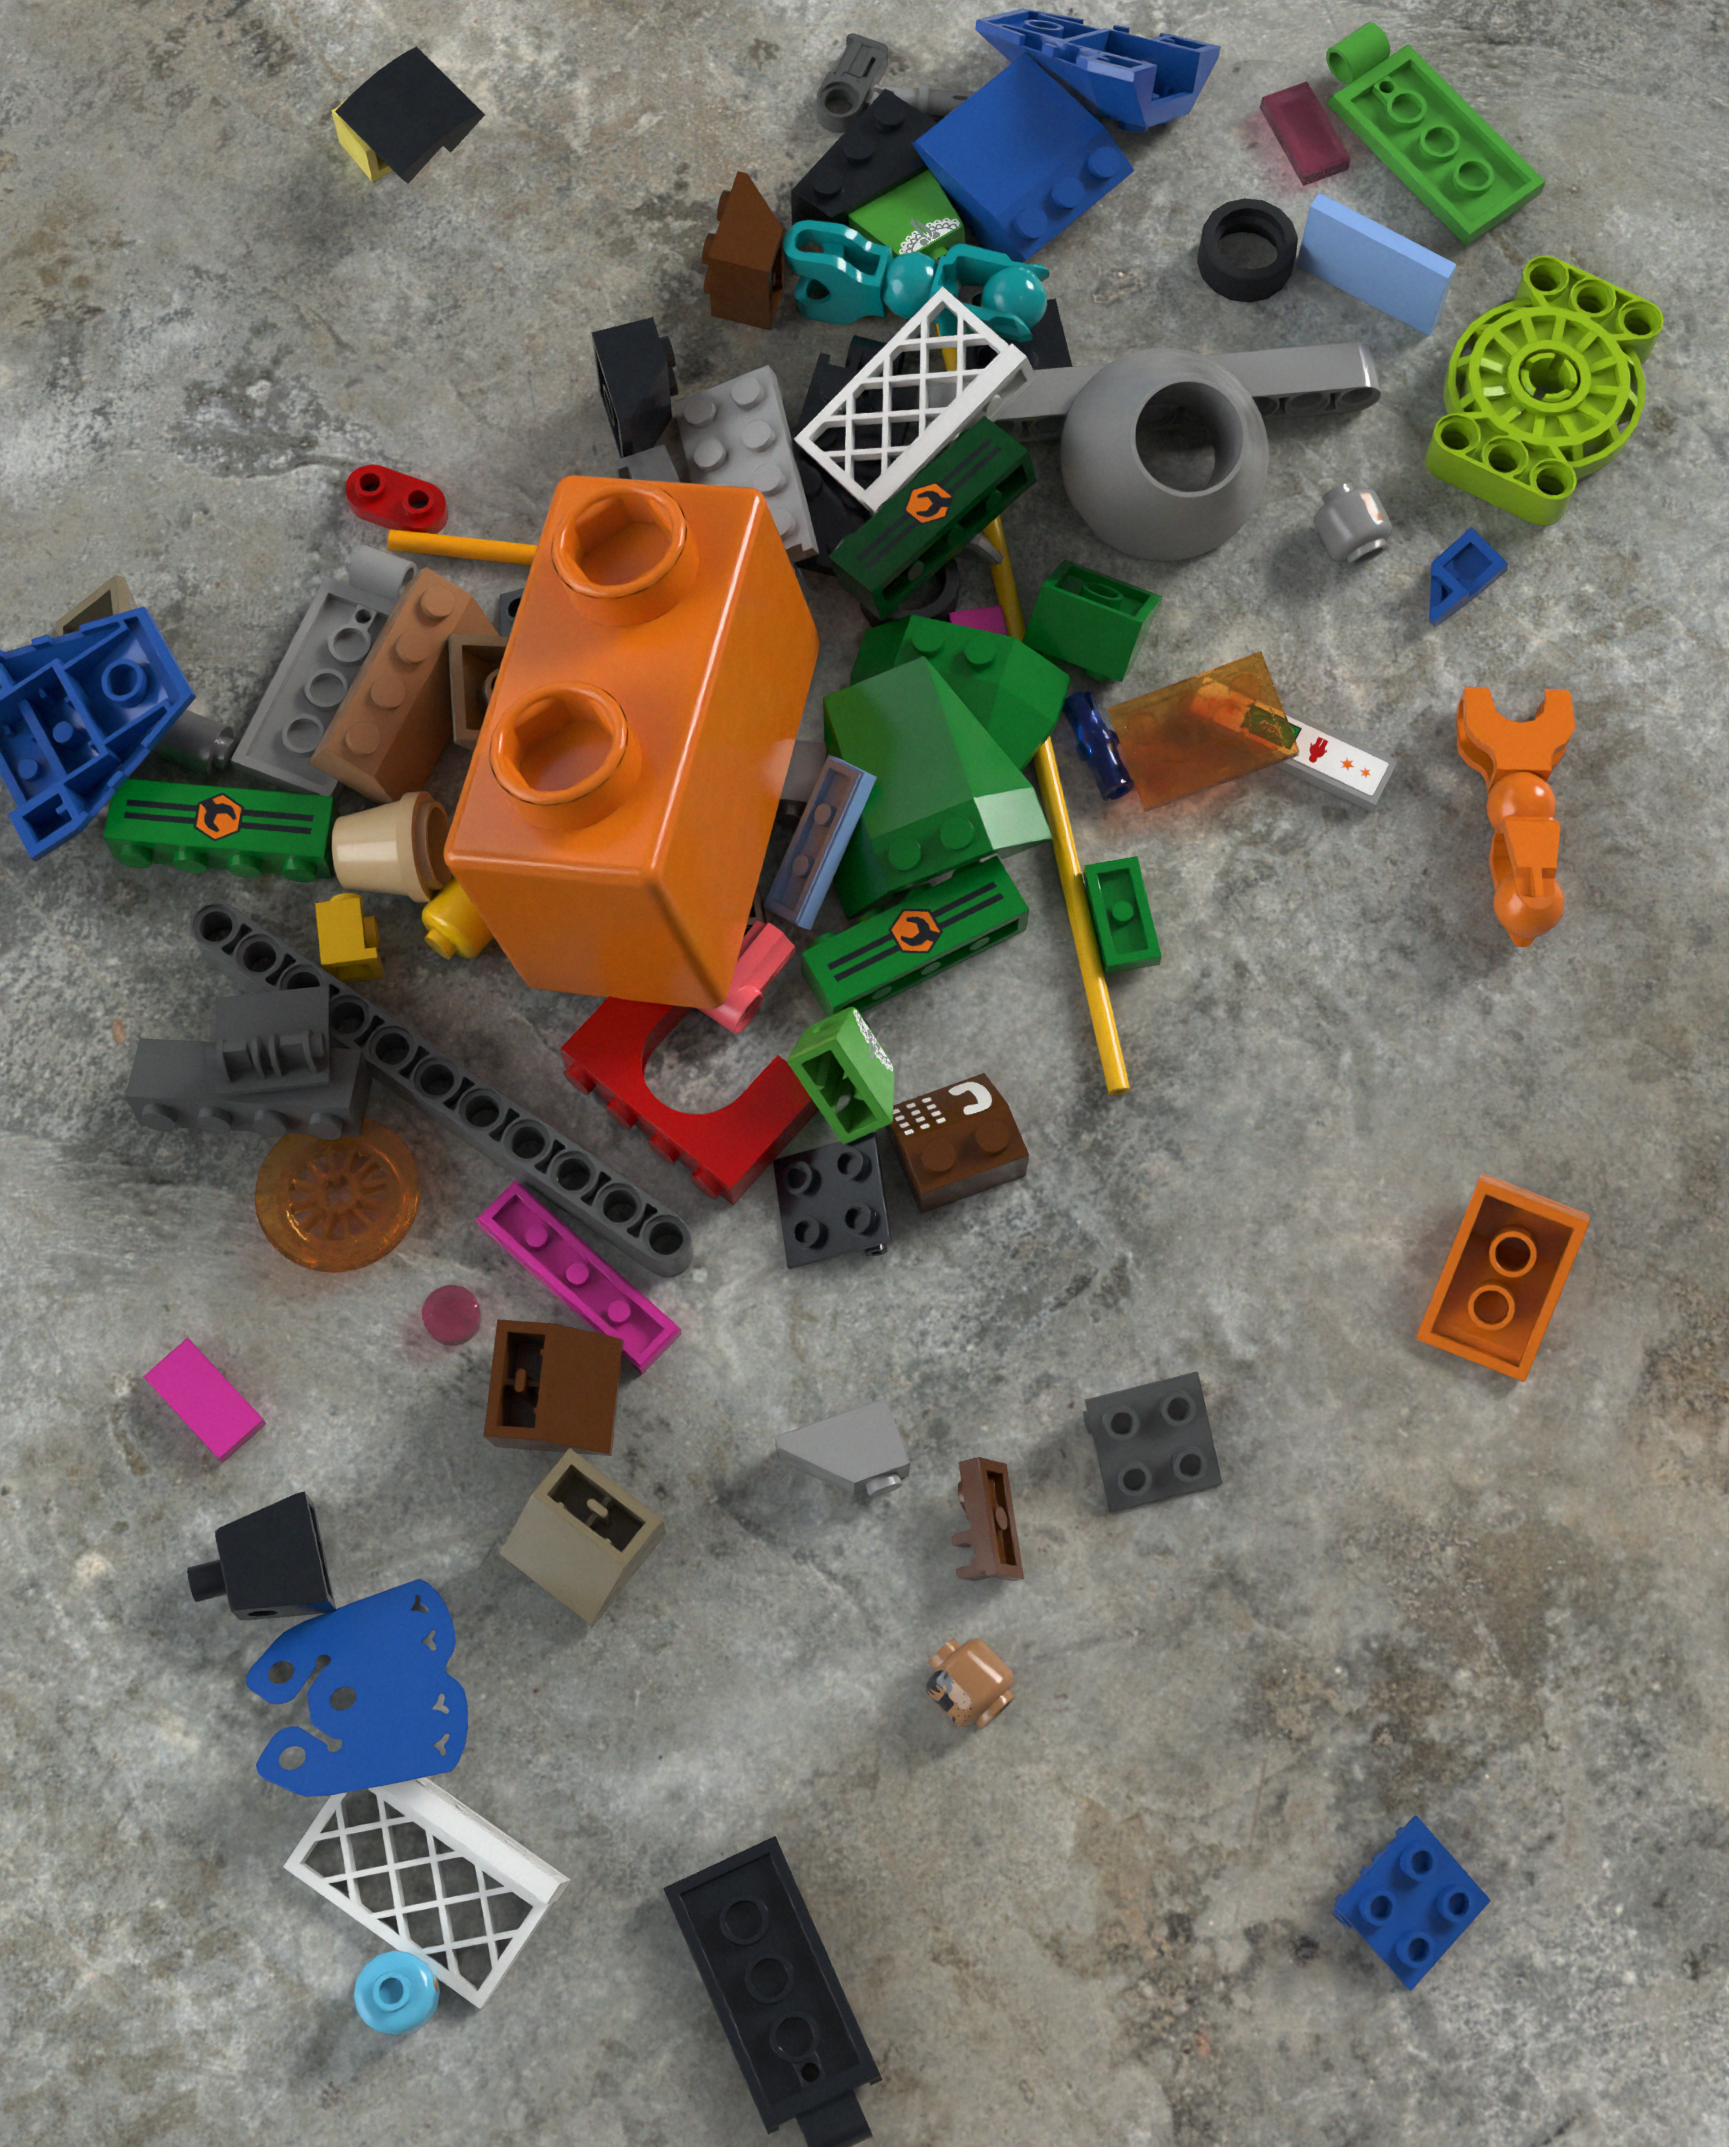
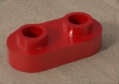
M374 464L359 467L350 474L346 481L345 493L349 507L357 517L388 529L438 534L447 523L448 508L445 496L437 486L429 482ZM369 485H380L376 490L371 492L363 490L366 486ZM417 501L428 503L421 509L411 507Z

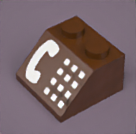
M985 1073L893 1105V1121L885 1126L920 1214L1026 1176L1029 1160L1028 1150L1008 1103Z

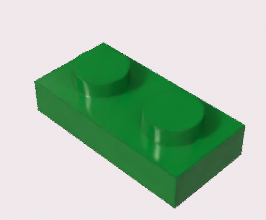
M1138 856L1084 865L1082 875L1105 974L1160 965L1162 955Z

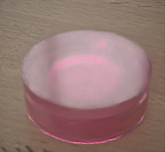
M446 1285L434 1290L427 1297L422 1308V1320L427 1332L435 1341L447 1346H457L468 1342L476 1335L481 1325L482 1313L477 1299L469 1290L457 1285Z

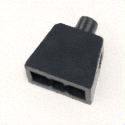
M305 1491L296 1493L219 1527L215 1531V1538L220 1559L187 1568L189 1585L194 1601L200 1602L227 1594L231 1612L239 1620L324 1614L337 1611L315 1506Z

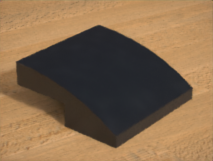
M417 46L377 71L335 111L407 184L411 182L442 146L451 153L485 116Z

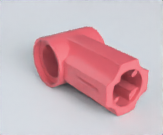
M757 920L743 937L726 1001L715 1009H696L732 1034H739L751 1022L760 1008L764 997L763 993L794 956L795 945L788 940L781 930L769 922L763 923Z

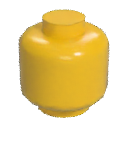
M456 878L448 880L444 884L443 889L436 893L422 911V922L429 932L424 937V940L436 953L449 960L454 954L465 959L476 958L494 938Z

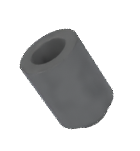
M185 710L150 753L212 778L221 770L227 771L231 767L232 763L230 760L238 747V743L236 740H233V730L230 726Z

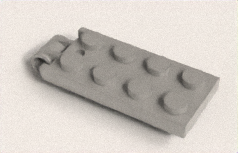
M766 365L674 402L691 482L693 484L751 487L758 489L764 495L807 604L810 603L805 580L795 563L818 555L819 550L776 374L769 365Z
M363 544L359 547L352 560L349 570V584L325 576L230 760L234 770L298 794L333 796L336 802L344 784L308 762L404 588L415 577L416 564L414 562ZM363 619H370L367 623H359Z

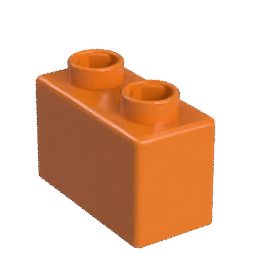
M575 475L562 478L555 487L443 854L446 865L523 982L530 988L607 998L612 996L633 1001L702 1009L718 1008L728 997L821 646L820 636L766 499L758 489Z

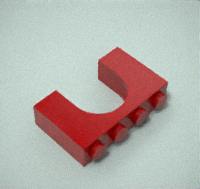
M609 996L560 1048L564 1068H566L563 1072L565 1078L581 1093L589 1095L594 1091L608 1103L605 1109L621 1126L630 1130L635 1125L649 1136V1146L664 1161L674 1164L678 1160L693 1172L690 1178L703 1193L712 1199H717L721 1195L734 1205L819 1111L818 1107L787 1061L779 1055L770 1062L734 1102L720 1110L705 1114H688L666 1106L652 1094L644 1080L645 1069L653 1051L693 1007L633 1001Z

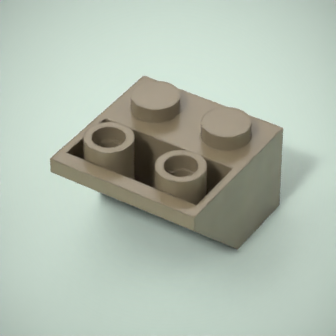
M569 1448L530 1496L499 1554L593 1627L666 1535V1530L662 1518Z

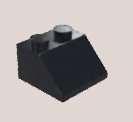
M653 317L591 332L598 388L620 459L653 448L672 419L670 397L678 395V387L672 369L676 367V362L669 336L659 337Z

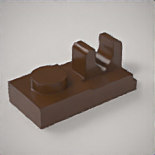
M982 1457L958 1462L961 1481L958 1484V1497L963 1510L966 1512L967 1520L970 1521L971 1529L955 1533L952 1536V1546L961 1548L972 1546L975 1557L969 1566L956 1569L957 1577L969 1581L990 1577L1008 1581L1023 1580L1024 1574L1007 1464Z

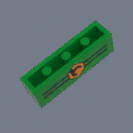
M127 779L111 797L104 840L115 860L133 868H149L153 863L173 865L175 868L189 873H202L206 871V868L222 869L245 878L259 877L261 873L280 874L292 881L308 883L313 882L316 878L332 879L334 870L332 834L334 824L337 818L340 817V813L333 796Z
M995 855L983 862L978 860L956 869L951 878L935 886L931 883H926L916 887L904 897L903 902L887 910L879 907L866 912L857 919L855 926L837 935L834 932H827L816 937L807 945L806 950L801 952V971L827 1017L849 1007L856 1008L861 1014L1027 929L1029 907L1000 859Z

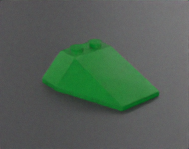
M912 614L866 630L850 674V686L925 656L1021 773L1055 730L1071 684V676L1017 638Z
M925 656L823 697L824 743L827 749L825 761L828 755H831L877 777L833 877L834 885L848 920L859 917L872 909L899 901L897 892L997 853L1001 859H1005L1053 840L1034 787Z

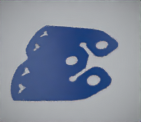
M421 1579L337 1608V1611L324 1613L288 1629L271 1644L251 1667L246 1676V1686L252 1692L271 1704H283L294 1699L316 1668L317 1658L323 1655H328L331 1658L330 1664L323 1667L308 1690L307 1697L311 1724L332 1739L342 1740V1748L338 1751L330 1752L327 1749L328 1745L298 1726H290L281 1729L272 1737L256 1763L257 1772L265 1781L304 1797L336 1795L452 1772L465 1748L468 1732L467 1698L461 1684L445 1670L456 1645L452 1618L440 1594L429 1583ZM416 1596H420V1604L428 1608L427 1613L411 1610ZM432 1630L436 1632L432 1638L436 1644L434 1651L428 1645L422 1643V1640L426 1639ZM278 1662H290L294 1667L292 1678L283 1684L272 1683L268 1677L271 1667ZM340 1688H352L356 1693L354 1704L346 1710H335L330 1704L332 1694ZM440 1694L445 1696L443 1705L449 1710L447 1714L440 1710H433ZM445 1734H449V1739L444 1744L446 1755L442 1756L440 1751L433 1747V1745L439 1742ZM289 1747H301L305 1751L303 1764L294 1770L283 1769L279 1764V1757L282 1752Z

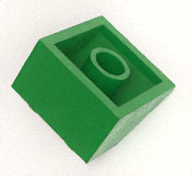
M1064 559L1041 585L1022 643L1035 649V652L1051 663L1060 664L1067 661L1083 667L1084 673L1095 680L1108 683L1114 680L1122 682L1133 668L1163 596Z

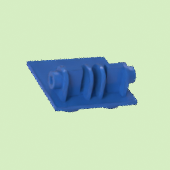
M1415 1815L1404 1828L1399 1827L1395 1831L1396 1837L1380 1854L1376 1853L1371 1858L1372 1863L1369 1867H1363L1359 1871L1360 1877L1343 1895L1339 1894L1335 1898V1909L1332 1911L1333 1916L1347 1929L1353 1927L1410 1991L1413 1990L1491 1901L1419 1817Z

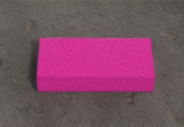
M186 1338L143 1376L221 1463L226 1461L266 1425L263 1418L189 1338Z

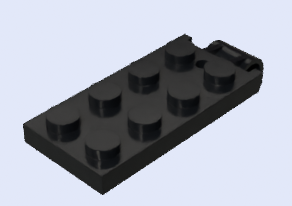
M854 335L848 350L845 368L830 364V355L819 354L794 438L887 343ZM901 352L893 361V376L901 375L905 352ZM920 386L892 388V411L914 410ZM883 388L864 390L862 394H866L868 397L856 399V414L883 412ZM910 422L892 423L891 447L903 446ZM882 424L855 426V449L882 448ZM846 427L827 428L814 444L823 452L845 450ZM793 438L792 443L819 550L818 555L795 564L799 568L836 577L828 556L835 551L837 545L844 537L855 533L872 515L869 510L799 447ZM891 458V464H892L897 458ZM882 459L854 461V481L864 490L881 475ZM836 462L845 471V462Z
M776 1836L664 1887L665 1894L768 2135L780 2130L779 2125L796 2118L808 2147H852L873 2137L853 2090L868 2082L870 2085H874L882 2081V2078ZM806 2064H815L819 2068L820 2074L817 2080L807 2082L803 2079L801 2072Z

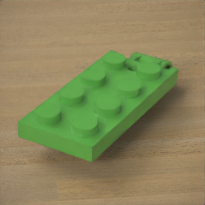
M1368 22L1327 50L1326 60L1330 71L1341 83L1348 84L1328 99L1327 105L1465 246H1468L1542 193L1545 181L1409 44L1390 56V44L1386 34L1378 25Z

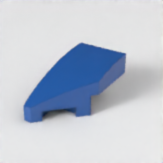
M1472 527L1431 563L1429 622L1434 627L1467 605L1508 570V563Z

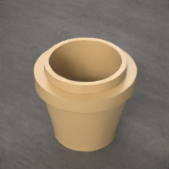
M427 791L407 792L399 801L338 817L332 834V855L335 872L341 886L347 891L356 890L409 896L416 903L430 902L436 893L443 889L444 884L452 879V872L446 865L443 856L450 823L442 804L435 801Z

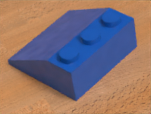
M1027 53L1018 57L912 143L983 247L987 250L1005 253L1011 261L1020 263L1028 260L1135 171L1106 127Z

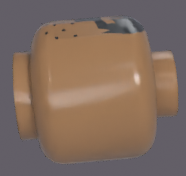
M953 1638L928 1661V1664L935 1671L927 1681L926 1691L959 1727H969L975 1723L980 1729H983L1015 1698L1010 1691L1015 1681L1014 1673L982 1639H971L961 1646Z

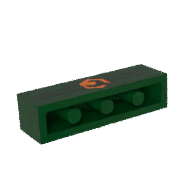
M983 416L970 429L962 431L956 441L931 464H927L921 469L915 478L895 497L883 502L865 524L855 533L844 537L837 545L835 551L828 556L839 585L881 621L888 617L1037 481L1029 450L986 416Z

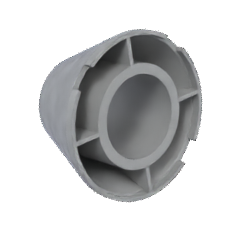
M1154 348L1137 351L1113 361L1101 369L1081 389L1067 413L1062 428L1059 460L1062 481L1072 507L1075 506L1083 520L1093 530L1092 533L1111 548L1128 556L1147 561L1172 562L1205 554L1223 544L1240 530L1255 510L1262 495L1268 473L1269 447L1261 413L1248 390L1232 373L1217 362L1191 351L1173 348ZM1156 403L1175 404L1191 411L1204 423L1211 435L1215 449L1213 473L1204 490L1182 492L1168 488L1154 479L1146 470L1139 458L1135 439L1137 421L1144 406Z

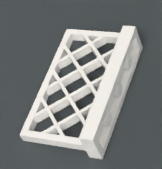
M942 286L794 440L799 447L869 510L873 516L883 502L895 497L915 478L921 469L927 464H931L956 441L962 431L970 429L983 416L994 422L1037 377L1025 354L1013 344L1009 346ZM945 307L958 317L957 335L930 337V323ZM968 326L976 334H966V327ZM921 333V338L915 339ZM989 345L998 353L986 368L966 370V347ZM957 347V371L929 373V351L931 349ZM920 350V374L893 376V361L901 352ZM957 383L956 398L948 407L929 408V385ZM920 386L919 409L892 411V388ZM883 388V412L856 414V399L864 390ZM928 420H934V421L928 426ZM919 421V436L909 446L891 447L892 423ZM882 424V448L855 449V426ZM846 427L845 450L823 452L814 444L827 428ZM891 458H897V459L891 464ZM882 459L881 475L864 490L854 481V461ZM836 462H845V471Z
M426 1777L368 1788L377 1797L380 1821L349 1827L345 1803L351 1792L331 1795L283 1867L397 1950L409 1952L426 1962L440 1981L479 2009L484 2008L553 1902L558 1901L571 1880ZM389 1804L405 1816L391 1819ZM336 1816L339 1830L325 1832ZM415 1822L426 1831L430 1856L398 1862L392 1826ZM382 1828L388 1865L356 1871L351 1834ZM340 1836L345 1867L344 1874L324 1877L305 1863L320 1840ZM438 1839L454 1851L440 1854ZM463 1856L475 1865L479 1891L447 1898L441 1861ZM431 1863L437 1900L405 1906L399 1869ZM389 1871L395 1908L372 1912L361 1903L358 1877ZM487 1874L503 1886L489 1889ZM347 1880L349 1894L333 1883ZM513 1892L533 1906L519 1929L496 1932L491 1896ZM480 1898L486 1935L454 1941L449 1904ZM438 1907L444 1944L422 1948L410 1938L407 1913ZM396 1915L398 1930L382 1918ZM512 1938L502 1955H500L498 1940ZM488 1942L492 1970L481 1987L478 1988L460 1975L456 1949ZM445 1951L448 1966L433 1956L432 1953Z

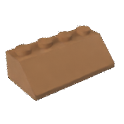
M424 567L407 583L308 763L380 806L401 800L402 796L407 792L421 790L453 730L448 636L450 634L500 636L472 595L427 567Z

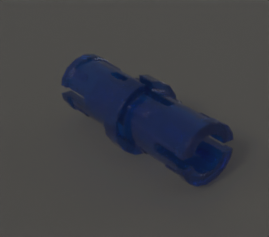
M1088 690L1085 693L1080 691L1067 697L1062 712L1065 714L1078 743L1076 745L1077 755L1081 761H1086L1096 781L1101 798L1104 801H1108L1110 798L1115 800L1126 795L1134 788V782L1125 768L1117 749L1119 745L1118 737L1115 731L1108 729L1093 693Z

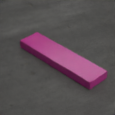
M517 1180L476 1219L477 1225L595 1333L623 1339L622 1358L641 1375L682 1334L681 1329Z

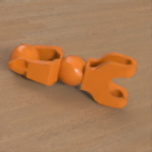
M1465 686L1456 711L1457 750L1464 762L1479 772L1486 782L1488 795L1486 813L1491 826L1495 829L1489 853V867L1495 887L1493 909L1499 924L1507 930L1516 947H1529L1535 937L1546 934L1557 925L1563 916L1565 897L1559 882L1555 879L1560 822L1555 820L1556 798L1547 781L1552 770L1556 768L1566 752V745L1575 730L1572 698L1570 691L1567 689H1545V699L1541 702L1535 713V720L1520 723L1508 720L1496 711L1490 689L1486 687Z

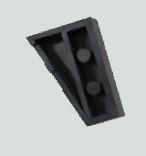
M885 88L791 190L792 226L800 221L813 220L838 223L849 227V214L929 169L912 143L937 124V122Z

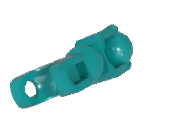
M813 220L797 222L788 230L783 239L786 262L794 273L801 275L794 288L797 309L802 316L810 320L846 325L868 315L885 317L887 307L893 314L911 319L942 286L956 299L959 296L961 287L965 285L984 286L981 307L966 303L962 304L1000 338H1007L1022 343L1032 340L1033 336L1030 329L1038 325L1046 311L1047 293L1041 282L1049 277V269L1041 264H1025L1011 261L1005 253L966 244H957L951 246L946 256L941 255L939 264L932 257L919 252L903 253L893 259L891 246L874 244L866 240L857 231L843 224ZM815 242L820 244L824 249V253L802 252L798 248L803 244ZM819 289L830 291L828 296L820 300L809 298L813 292ZM945 307L933 322L939 325L941 336L957 335L958 317ZM968 326L966 327V334H976Z

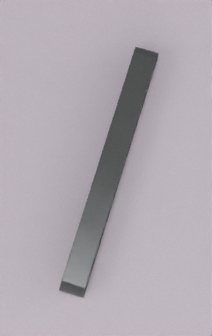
M212 901L203 904L194 912L190 921V931L203 958L214 968L252 994L329 985L330 1048L362 1049L372 1078L652 1273L661 1277H674L682 1274L689 1268L694 1253L692 1234L688 1223L680 1215L233 906L224 902ZM220 928L232 929L230 935L219 942L208 941L210 935L215 930ZM260 959H276L273 966L266 971H251L253 965ZM360 1018L364 1020L363 1025L356 1032L348 1034L338 1031L340 1025L348 1019ZM401 1048L409 1051L407 1057L400 1063L393 1065L382 1062L383 1057L390 1050ZM448 1079L454 1083L446 1094L433 1096L426 1093L429 1085L436 1080ZM493 1110L499 1114L496 1121L489 1126L477 1127L471 1124L473 1116L480 1111ZM528 1141H537L544 1145L542 1152L531 1159H523L515 1154L518 1147ZM573 1172H582L590 1177L588 1183L582 1189L576 1191L567 1190L560 1184L563 1178ZM620 1203L631 1205L636 1209L633 1217L622 1223L613 1222L606 1217L608 1210ZM664 1235H673L682 1241L681 1247L675 1253L669 1255H661L652 1249V1245L659 1237Z

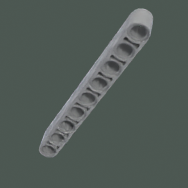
M1363 342L1202 355L1220 364L1242 383L1255 401L1263 420L1361 411L1373 406L1381 398L1372 350L1368 344ZM1109 364L1033 370L1037 378L993 423L1018 442L1061 439L1062 428L1073 401L1087 382ZM957 383L929 385V408L948 407L956 398ZM920 388L917 392L918 403L920 398ZM1156 403L1143 407L1137 421L1136 432L1204 426V423L1194 413L1181 406L1170 403ZM928 420V426H929L934 420Z

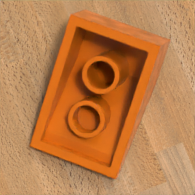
M1481 1172L1416 1339L1525 1382L1589 1226L1590 1214Z

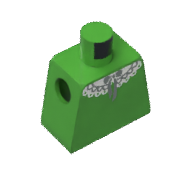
M929 169L848 215L849 228L857 231L866 240L874 244L891 246L893 259L903 253L919 252L932 257L939 264L941 255L946 256L951 246L966 244L963 223Z
M849 1007L806 1028L788 1056L787 1063L841 1143L845 1145L891 1124L893 1121L894 1067L892 1061L872 1033L869 1023L863 1019L859 1011L854 1007Z

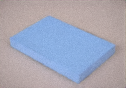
M1320 193L1310 205L1296 263L1297 267L1427 336L1431 335L1439 322L1457 266L1450 260Z

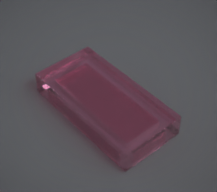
M1307 81L1262 97L1260 109L1303 186L1349 169L1351 158Z

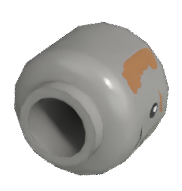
M1345 483L1333 488L1322 497L1325 505L1318 510L1313 521L1330 557L1334 561H1348L1350 567H1354L1370 561L1388 548L1385 541L1392 533V525L1373 489H1353L1350 483Z

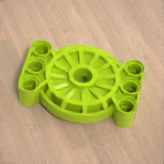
M1546 255L1531 259L1524 267L1513 301L1492 308L1473 321L1456 343L1444 379L1443 398L1447 415L1441 417L1436 423L1425 455V465L1429 472L1436 478L1532 524L1549 526L1558 522L1566 511L1575 490L1577 479L1598 472L1616 459L1634 434L1645 405L1646 381L1641 364H1644L1650 357L1664 323L1663 314L1658 306L1558 258ZM1470 346L1472 354L1460 358ZM1534 386L1546 387L1555 394L1546 393L1542 401L1533 398L1536 391ZM1629 421L1627 427L1620 435L1617 425ZM1446 444L1454 445L1460 450L1450 449ZM1492 467H1500L1506 470L1507 472H1499ZM1540 489L1549 490L1555 495L1545 494Z

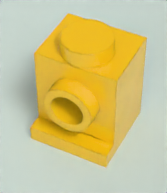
M343 893L333 896L329 901L315 903L322 968L343 983L385 978L384 967L377 951L380 948L377 919L375 915L366 916L363 897L355 893Z

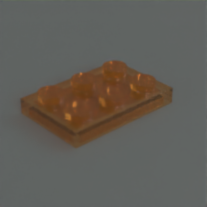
M1262 651L1107 708L1145 812L1297 757L1300 752Z

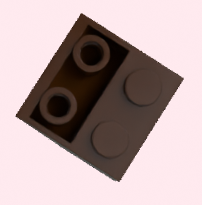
M738 171L731 191L723 190L717 208V221H720L717 232L716 234L709 232L704 242L702 264L708 265L704 280V293L710 294L711 316L771 330L785 289L783 228L748 173Z
M497 1319L484 1437L499 1448L564 1453L571 1448L577 1454L612 1456L624 1340L555 1323Z

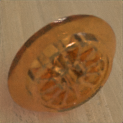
M366 1117L361 1137L341 1136L335 1140H324L313 1135L287 1133L273 1146L260 1168L255 1187V1208L258 1221L263 1233L273 1247L297 1265L314 1271L329 1273L357 1270L369 1266L388 1255L401 1243L412 1227L421 1199V1180L418 1166L407 1145L391 1129ZM348 1153L343 1168L338 1170L335 1154ZM326 1156L329 1166L328 1173H322L313 1162ZM359 1156L370 1159L358 1171L353 1173ZM378 1169L382 1170L385 1174L381 1179L365 1182ZM304 1170H308L318 1182L311 1183L299 1180L298 1178ZM345 1184H348L347 1189L352 1197L350 1202L346 1203L339 1200L334 1207H331V1200L327 1191L330 1188L340 1190ZM294 1191L313 1195L292 1201ZM388 1191L386 1201L366 1197ZM364 1208L382 1214L376 1222H371L360 1209ZM314 1210L301 1223H297L294 1218L298 1213ZM355 1217L367 1228L365 1232L353 1237L350 1225V1218ZM326 1218L321 1235L316 1237L310 1234ZM341 1221L345 1238L343 1240H331L337 1222Z

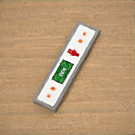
M1202 670L1178 717V722L1372 813L1398 763L1395 759Z

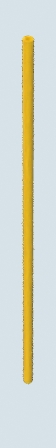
M936 324L938 337H942L940 335L939 325ZM957 347L941 349L946 372L957 371ZM999 515L982 530V533L1003 556L1001 565L990 564L998 604L1002 605L1008 636L1015 637L1022 642L1026 627L1002 521ZM1049 736L1035 754L1033 760L1047 823L1053 836L1052 845L1108 1094L1110 1096H1118L1128 1093L1130 1085L1051 737Z

